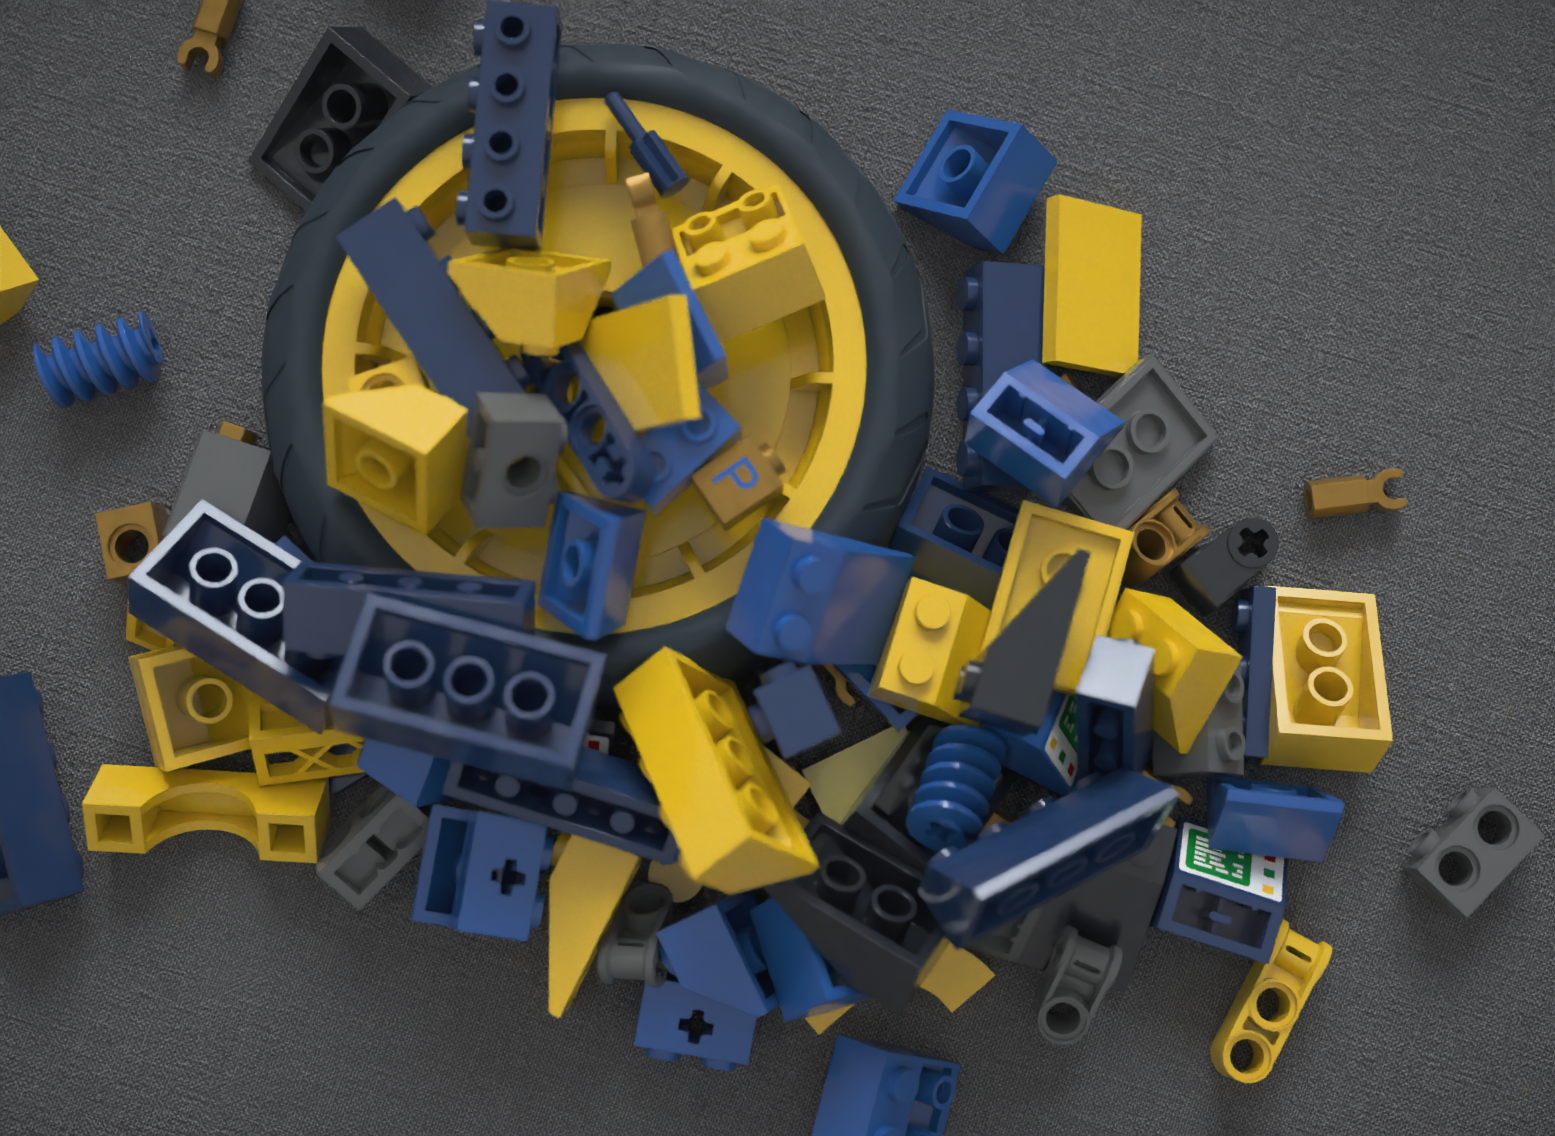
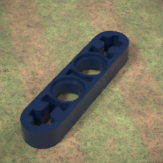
M579 341L560 346L558 354L548 356L526 354L523 352V344H521L520 357L524 367L539 392L546 393L559 415L564 417L567 424V439L597 490L604 497L629 503L639 502L645 498L651 490L655 479V465L652 457ZM551 356L552 359L558 360V361H560V362H556V361H553V360H549V357ZM578 375L580 379L579 393L570 404L567 396L569 384ZM603 416L606 427L604 437L595 446L592 440L593 428L597 420Z

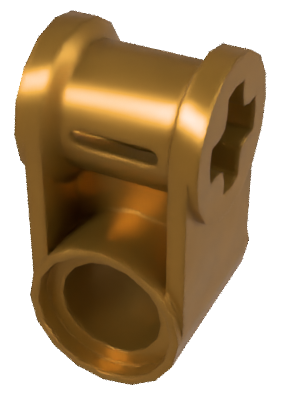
M1176 488L1172 489L1137 519L1138 522L1128 529V531L1134 532L1121 585L1136 587L1142 584L1167 564L1183 555L1211 531L1206 524L1199 525L1178 501L1180 493Z

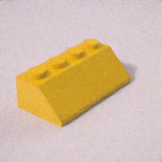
M665 646L613 688L622 708L620 713L621 722L625 729L634 737L642 756L639 759L641 770L649 781L653 783L660 799L659 813L665 824L673 831L682 853L679 856L681 866L694 882L706 884L731 894L809 874L819 867L734 681L720 678V676L698 666L691 659Z

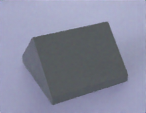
M201 429L162 535L166 537L203 499L268 541L276 544L285 534L291 518V512L274 474L272 451Z

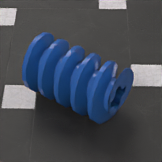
M145 310L138 313L139 329L136 330L130 327L124 317L117 318L116 336H111L104 325L99 323L95 325L96 341L92 343L88 341L79 329L73 332L74 348L68 349L59 336H55L52 338V354L47 356L37 342L34 344L33 353L38 376L51 399L59 407L67 408L73 405L75 395L82 401H91L95 398L97 389L104 395H111L117 391L118 382L124 388H135L138 385L139 374L149 383L159 379L160 365L163 362L162 351L155 328Z
M952 725L943 728L935 735L933 751L928 755L926 770L922 773L920 779V788L915 793L913 808L909 810L906 826L909 834L924 846L940 852L950 846H956L958 850H961L968 846L967 840L975 839L981 833L983 827L981 819L987 816L989 809L987 800L993 797L995 791L993 781L1000 776V762L1005 760L1008 749L1000 737L984 728L972 725Z

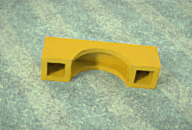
M102 764L82 802L88 851L146 854L158 843L181 833L196 830H221L237 834L251 842L256 848L260 860L317 863L331 825L328 777L260 786L257 773L182 768L166 772L158 767Z

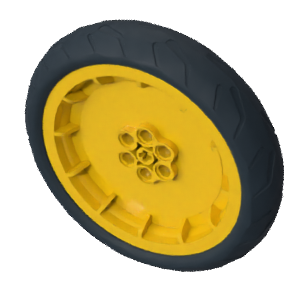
M628 44L561 46L541 251L611 260V273L595 310L599 307H609L616 311L611 293L643 269L630 222L636 219L626 178L645 173L630 153L629 146L632 144V141L604 103L605 97L611 92H618L646 132L655 130L682 170L690 178L689 183L680 192L667 199H661L660 194L652 184L659 212L666 211L679 262L687 279L688 276L672 228L684 224L690 217L698 213L712 212L736 202L744 194L752 190L766 189L779 183L827 298L720 343L727 357L729 379L707 389L741 426V440L750 435L758 448L767 442L777 454L786 469V472L779 476L784 483L783 492L726 532L693 484L656 517L641 501L629 503L612 499L618 504L646 510L644 527L625 625L599 639H586L537 605L555 503L548 507L545 527L475 528L459 498L426 535L327 485L323 402L330 395L351 393L346 378L413 356L407 344L335 236L396 197L407 210L417 205L437 234L428 242L440 260L449 254L455 260L500 248L472 245L464 231V227L457 226L456 206L458 193L460 190L468 191L470 169H463L462 166L463 139L465 133L474 134L476 113L469 112L468 86L471 76L479 77L480 65L456 74L404 104L382 125L351 149L321 186L298 225L270 297L262 344L261 392L268 445L273 457L272 466L274 474L298 530L318 563L536 581L535 637L606 655L595 705L596 710L622 709L613 688L665 646L691 659L698 666L720 676V678L731 679L732 681L768 665L777 658L754 653L725 629L762 519L767 518L887 548L907 508L925 459L934 400V351L921 278L897 223L874 185L837 141L820 124L785 98L734 71L704 63L666 49ZM467 299V301L469 302V304L471 305V307H472L473 309H475L474 306H473V305L470 303V301ZM497 337L493 339L506 359L515 353L522 362L520 357L521 344L500 341ZM551 356L549 357V360H553V361H556V362H560V361H558V360L552 359ZM426 375L431 391L440 396V394L438 393V391ZM571 382L567 392L570 404L573 402ZM535 383L526 388L528 393H537L539 391ZM647 431L637 433L639 438H641ZM467 437V451H468L469 437ZM523 457L515 459L511 464L519 462Z

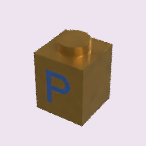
M749 435L690 476L693 486L726 532L783 492L784 483L779 476L784 474L786 469L767 442L758 448Z

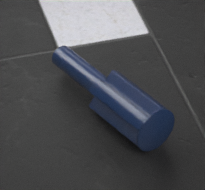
M618 92L609 93L605 97L604 103L632 141V144L629 146L630 153L644 173H649L651 183L660 194L661 199L670 198L680 192L689 183L690 178L682 170L655 130L646 132Z

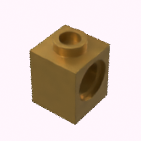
M153 502L95 513L108 580L122 585L127 584L128 587V576L165 538L162 534L168 521L165 508ZM145 535L149 543L148 552L141 561L131 563L128 557L129 544L136 537Z

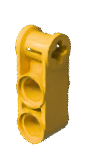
M1282 918L1269 964L1257 960L1254 961L1212 1042L1210 1049L1211 1061L1218 1072L1225 1077L1244 1083H1256L1269 1074L1313 986L1327 967L1332 953V946L1324 941L1316 944L1289 929V922ZM1286 949H1288V950L1294 952L1295 954L1299 955L1301 958H1299V957H1297L1296 955L1290 953V952L1287 951ZM1271 988L1279 999V1008L1272 1018L1264 1020L1257 1011L1256 1002L1262 991ZM1246 1039L1253 1048V1059L1247 1068L1237 1071L1231 1063L1230 1052L1236 1042Z

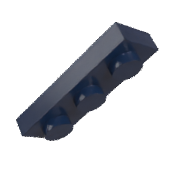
M1252 586L1242 590L1241 599L1234 600L1231 611V628L1233 632H1239L1238 654L1243 657L1241 660V676L1244 682L1242 717L1243 735L1246 742L1243 758L1268 757L1276 587Z

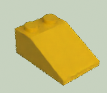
M1265 586L1276 587L1268 757L1260 758L1261 765L1372 773L1393 742L1375 594Z
M563 831L553 847L550 864L556 867L549 881V1013L558 1018L570 1008L599 950L602 936L608 931L621 904L622 897L628 891L644 859L643 856Z

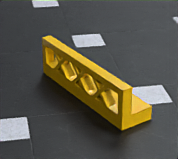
M262 697L248 698L249 743L260 786L364 772L357 767V760L365 738L336 731L333 721L320 735ZM348 743L357 748L351 754L335 755L328 752L333 745ZM286 751L299 755L295 761L269 764L267 754Z

